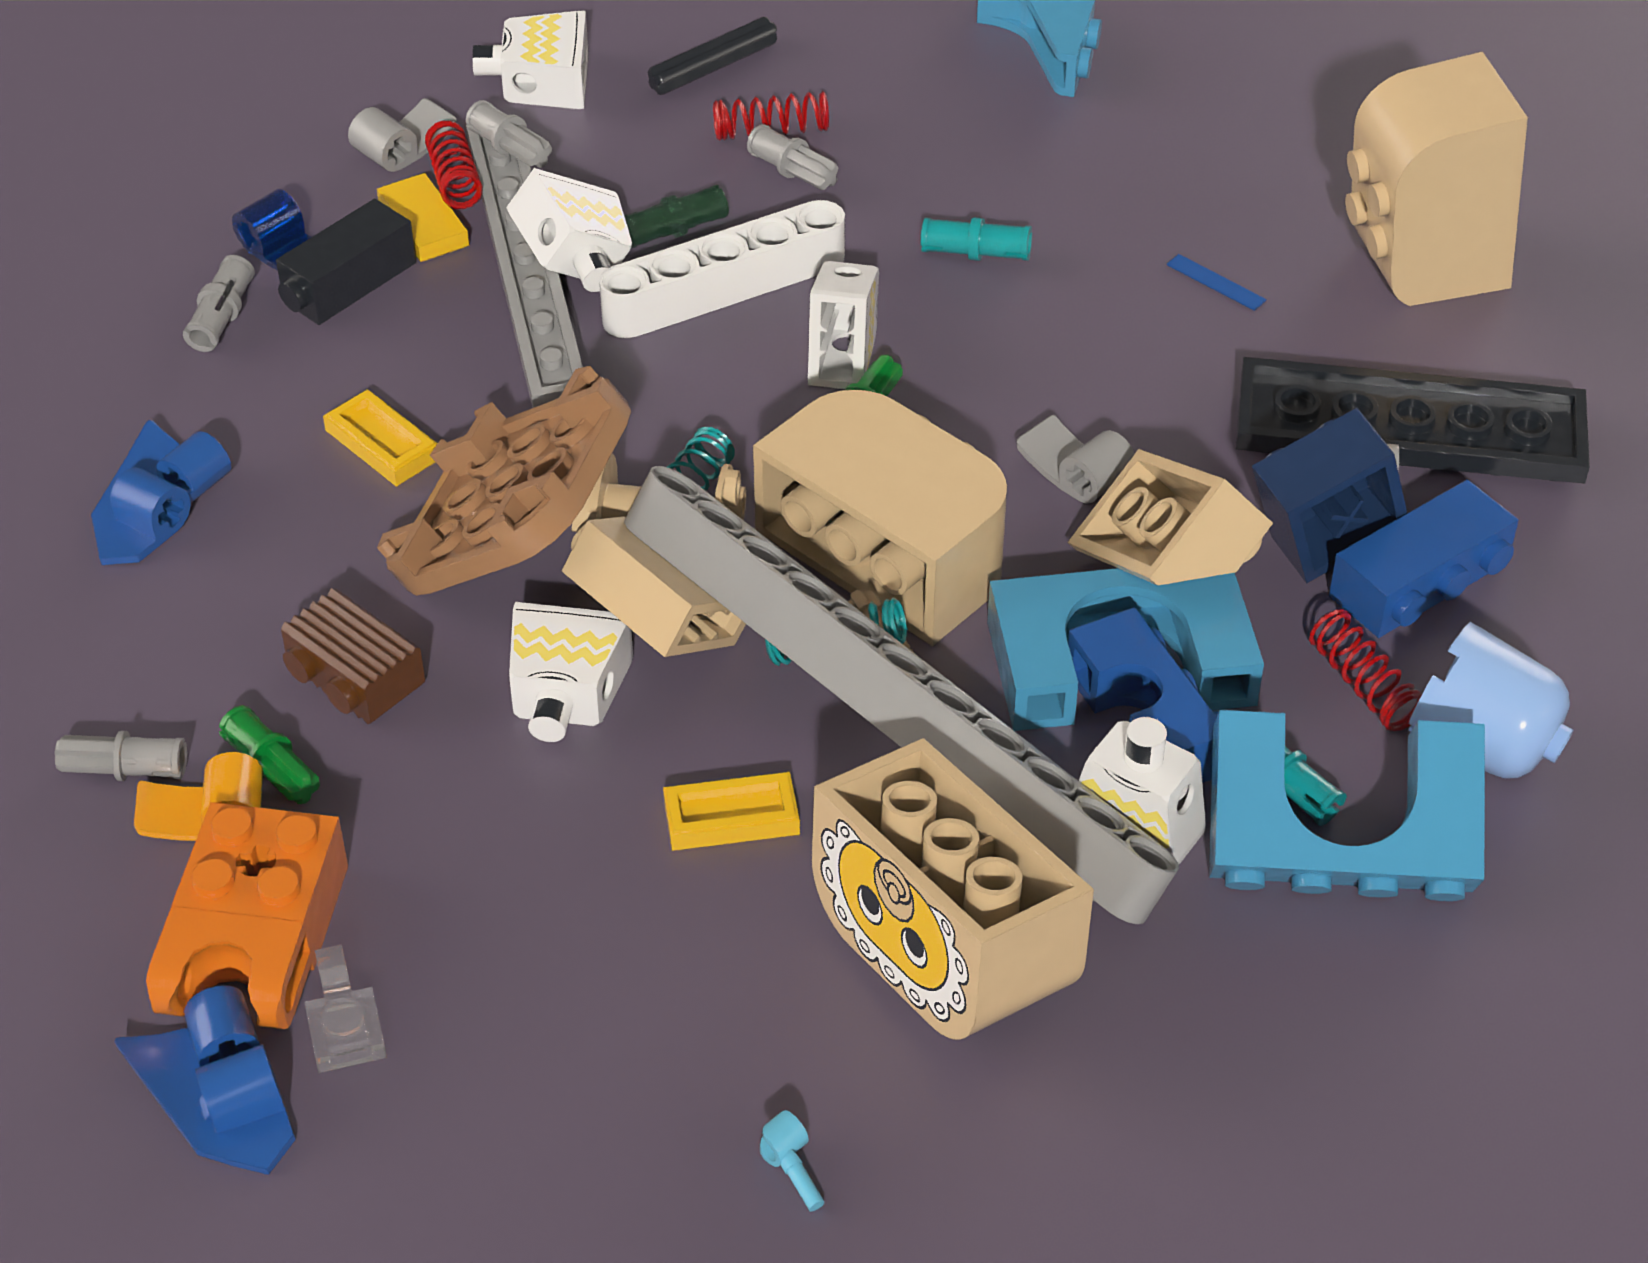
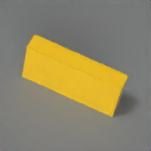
M426 173L377 188L378 201L411 221L415 255L420 262L469 246L467 229L453 210L444 203L441 194Z
M368 389L323 415L325 431L396 487L436 463L430 457V454L438 443Z
M790 772L663 787L664 805L672 851L800 835V819Z

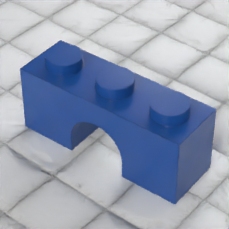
M1135 607L1070 629L1068 645L1078 679V690L1093 712L1098 713L1115 706H1133L1142 709L1130 714L1129 722L1140 717H1150L1160 721L1167 731L1166 741L1194 754L1201 762L1202 783L1212 780L1213 725L1218 712H1212L1200 696L1191 673L1186 669H1180L1168 653L1161 633L1154 627L1150 628Z

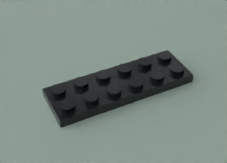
M1243 357L1236 450L1271 453L1277 449L1285 448L1314 432L1327 421L1337 419L1358 408L1386 444H1399V466L1586 483L1590 468L1586 389Z

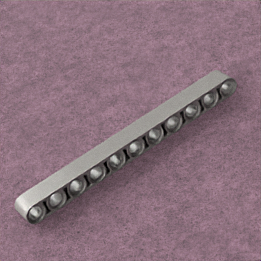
M654 466L650 469L624 521L626 527L636 537L899 746L904 747L922 738L928 741L1094 889L1093 900L1108 912L1132 924H1143L1147 920L1179 870L1177 860L1168 850L682 473L664 466Z

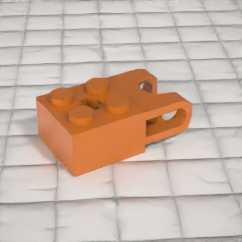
M210 802L148 968L146 983L154 1013L183 1017L187 1002L197 993L211 988L218 983L238 981L248 985L250 1001L258 1015L256 1026L278 1029L289 1028L309 970L314 971L348 869L339 817Z

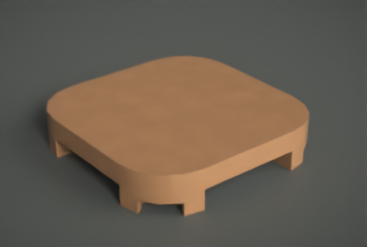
M591 366L575 369L558 399L505 418L493 402H490L474 411L476 419L466 435L450 442H446L444 439L439 441L431 452L430 457L444 472L415 522L383 533L377 549L386 558L387 569L407 591L416 596L431 594L518 564L542 551L573 523L590 496L624 432L631 414L629 403L609 379L600 377Z

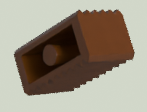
M331 588L328 595H321L318 602L312 601L309 609L303 608L300 615H294L291 622H284L281 628L285 648L283 661L293 677L301 683L313 681L317 688H322L330 702L340 712L349 714L354 711L358 718L364 719L366 724H371L425 683L421 648L337 589Z

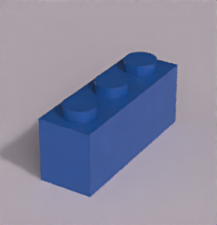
M1467 479L1337 553L1329 597L1344 610L1348 611L1349 614L1377 638H1380L1399 626L1411 625L1424 611L1441 601L1455 599L1467 586L1487 574L1495 575L1503 570L1514 554L1513 542L1519 519Z

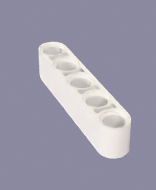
M825 200L811 201L612 266L601 274L599 280L604 330L618 338L637 337L816 277L823 262H844L845 213L836 203Z

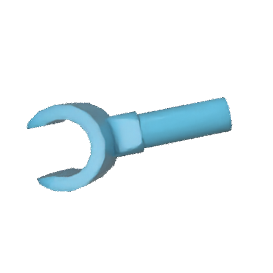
M784 1110L764 1125L763 1136L760 1141V1153L763 1159L770 1165L782 1167L785 1174H788L808 1210L812 1212L822 1207L825 1201L804 1168L802 1160L796 1154L797 1151L808 1143V1134L798 1118L791 1112Z

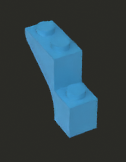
M978 0L977 23L1001 27L1024 38L1030 45L1054 92L1062 96L1074 97L1080 78H1089L1093 49H1098L1102 29V20L1094 19L1095 0Z

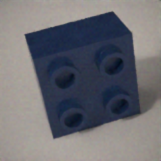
M1358 408L1337 419L1327 421L1314 432L1285 448L1271 452L1265 459L1252 465L1265 515L1273 522L1269 528L1271 537L1306 584L1334 569L1337 553L1407 514L1395 454Z

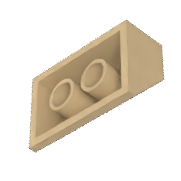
M1138 449L1067 543L1077 551L1159 586L1237 572L1243 563L1250 560L1257 553L1263 536L1272 526L1273 522L1227 480Z

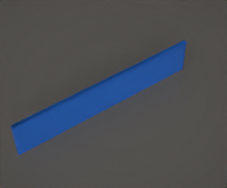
M1180 254L1167 263L1169 267L1254 311L1266 301L1265 298Z

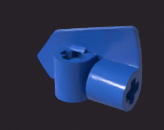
M146 421L128 455L91 513L101 565L140 562L184 525L189 516L191 503L225 477L232 469L228 453L213 436L206 432L198 431L179 444L154 421Z
M216 986L207 988L194 995L184 1008V1017L188 1028L162 1034L117 1037L115 1039L118 1050L198 1156L269 1175L296 1139L264 1045L259 1043L245 996L239 989L232 986Z

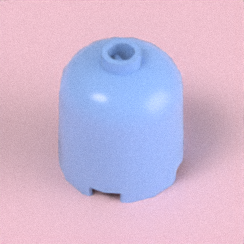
M1469 622L1448 650V652L1456 657L1448 670L1445 681L1434 675L1431 677L1410 718L1409 724L1411 727L1408 731H1412L1418 720L1485 724V771L1504 779L1520 778L1530 773L1543 757L1555 763L1574 731L1563 724L1570 707L1569 692L1563 680L1547 667L1481 627Z

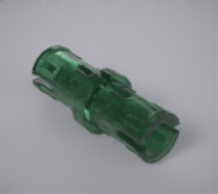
M713 185L699 192L679 198L675 195L661 198L660 204L624 215L632 241L631 249L669 235H673L675 238L684 236L690 228L728 217L729 207L722 188L719 189V185Z

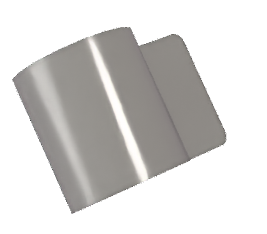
M423 98L399 122L380 109L369 107L359 112L353 119L349 127L348 139L353 148L387 171L395 172L405 168L428 153L425 135L433 124L440 121L456 123V117L427 98ZM443 127L437 130V132L433 135L432 140L438 134L444 131L454 130L455 128ZM447 136L442 137V138L436 143L435 147H436L440 142H442Z
M1055 415L1049 416L1017 438V449L1030 464L1059 489L1086 504L1093 503L1105 494L1135 454L1128 441L1119 433L1111 430L1103 431L1086 444H1083Z

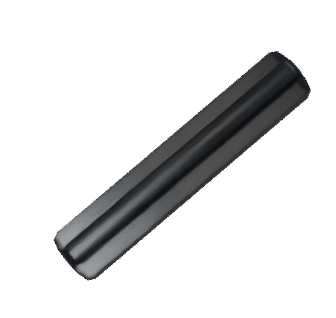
M760 17L650 67L647 72L649 86L658 95L667 94L774 45L777 41V28L767 17Z

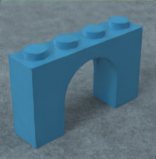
M1119 568L990 581L987 624L1013 730L1075 725L1078 679L1068 645L1069 630L1134 607L1148 626L1156 628L1161 633L1165 643L1176 652L1183 668L1188 670L1193 676L1198 693L1211 710L1258 706L1264 662L1235 573L1159 586Z
M1219 710L1213 725L1209 878H1224L1226 887L1238 890L1265 888V881L1291 882L1292 891L1307 894L1331 892L1332 885L1358 886L1359 895L1380 898L1397 896L1398 888L1425 890L1426 899L1435 901L1465 899V892H1473L1484 881L1485 724L1418 720L1408 735L1407 808L1400 828L1376 843L1362 846H1345L1326 841L1308 830L1296 817L1288 802L1284 785L1286 713Z

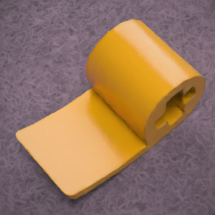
M225 752L214 756L207 762L204 769L203 787H182L139 781L137 784L134 827L137 833L152 838L196 841L210 802L261 808L262 766L258 760L250 755L239 752Z

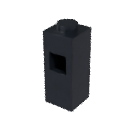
M375 198L276 259L280 281L278 292L282 301L291 311L299 312L317 325H321L416 264L411 221Z

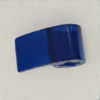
M282 189L272 191L232 216L234 232L243 247L275 270H277V258L311 238V236L305 234L304 219L299 206Z

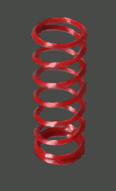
M822 90L819 94L818 107L814 95L808 92L803 100L802 112L797 98L791 93L786 99L784 113L779 99L773 95L768 102L767 117L762 102L757 97H754L750 104L749 119L745 106L739 98L733 104L731 120L725 103L722 100L719 102L715 100L713 103V118L716 138L719 141L721 139L725 141L729 134V137L734 140L736 136L738 105L748 137L754 129L756 103L760 111L762 123L771 128L773 102H775L782 131L787 135L789 132L791 99L794 103L800 130L803 134L806 132L809 98L814 108L818 130L821 132L823 130L827 131L829 128V108L826 93Z
M452 121L437 122L428 129L425 135V144L429 152L441 197L444 203L451 208H470L479 201L482 195V184L465 132L458 123ZM443 127H452L457 130L444 131L432 140L437 130ZM448 135H454V136H457V137L460 138V140H458V139H448V140H446V141H444V142H441V143L434 149L436 143H437L442 137H445V136H448ZM448 144H458L457 148H450L442 153L439 152ZM458 152L460 153L458 156L452 157V158H450V159L444 158V157L453 156V155L457 154ZM463 161L460 165L447 167L450 163ZM469 178L462 184H450L452 180ZM474 181L472 188L464 193H453L447 189H461ZM475 192L474 196L465 202H456L450 198H463Z
M1344 609L1333 610L1320 617L1310 631L1309 641L1311 645L1317 646L1319 654L1329 657V663L1333 669L1342 671L1344 682L1349 685H1355L1354 691L1356 695L1361 699H1367V706L1370 711L1380 713V721L1386 730L1401 731L1410 726V718L1422 696L1421 692L1415 690V686L1412 683H1405L1395 688L1401 679V670L1391 669L1383 673L1389 663V657L1385 654L1370 659L1376 650V642L1369 640L1359 644L1364 634V630L1360 626L1346 630L1351 622V614ZM1331 616H1334L1324 625L1316 641L1314 638V634L1318 627L1325 620H1327ZM1344 618V623L1339 631L1329 639L1322 641L1329 627L1339 619ZM1356 631L1359 633L1349 646L1336 652L1337 647L1348 635ZM1335 641L1330 652L1324 650L1323 646ZM1368 645L1371 646L1370 651L1365 657L1349 665V662L1356 653ZM1351 651L1346 657L1343 666L1336 663L1334 657ZM1379 660H1384L1382 666L1375 673L1365 679H1361L1371 665ZM1366 663L1358 672L1356 680L1349 678L1347 671L1356 669ZM1396 674V678L1389 686L1378 693H1374L1382 681L1390 675ZM1380 676L1371 686L1368 694L1361 692L1359 687L1361 684L1368 683ZM1406 688H1409L1408 691H1404V692L1398 694V693L1401 692L1402 690H1404V689H1406ZM1393 690L1383 702L1381 709L1374 706L1372 699L1379 698ZM1417 699L1413 709L1400 720L1390 722L1392 715L1397 709L1408 701Z

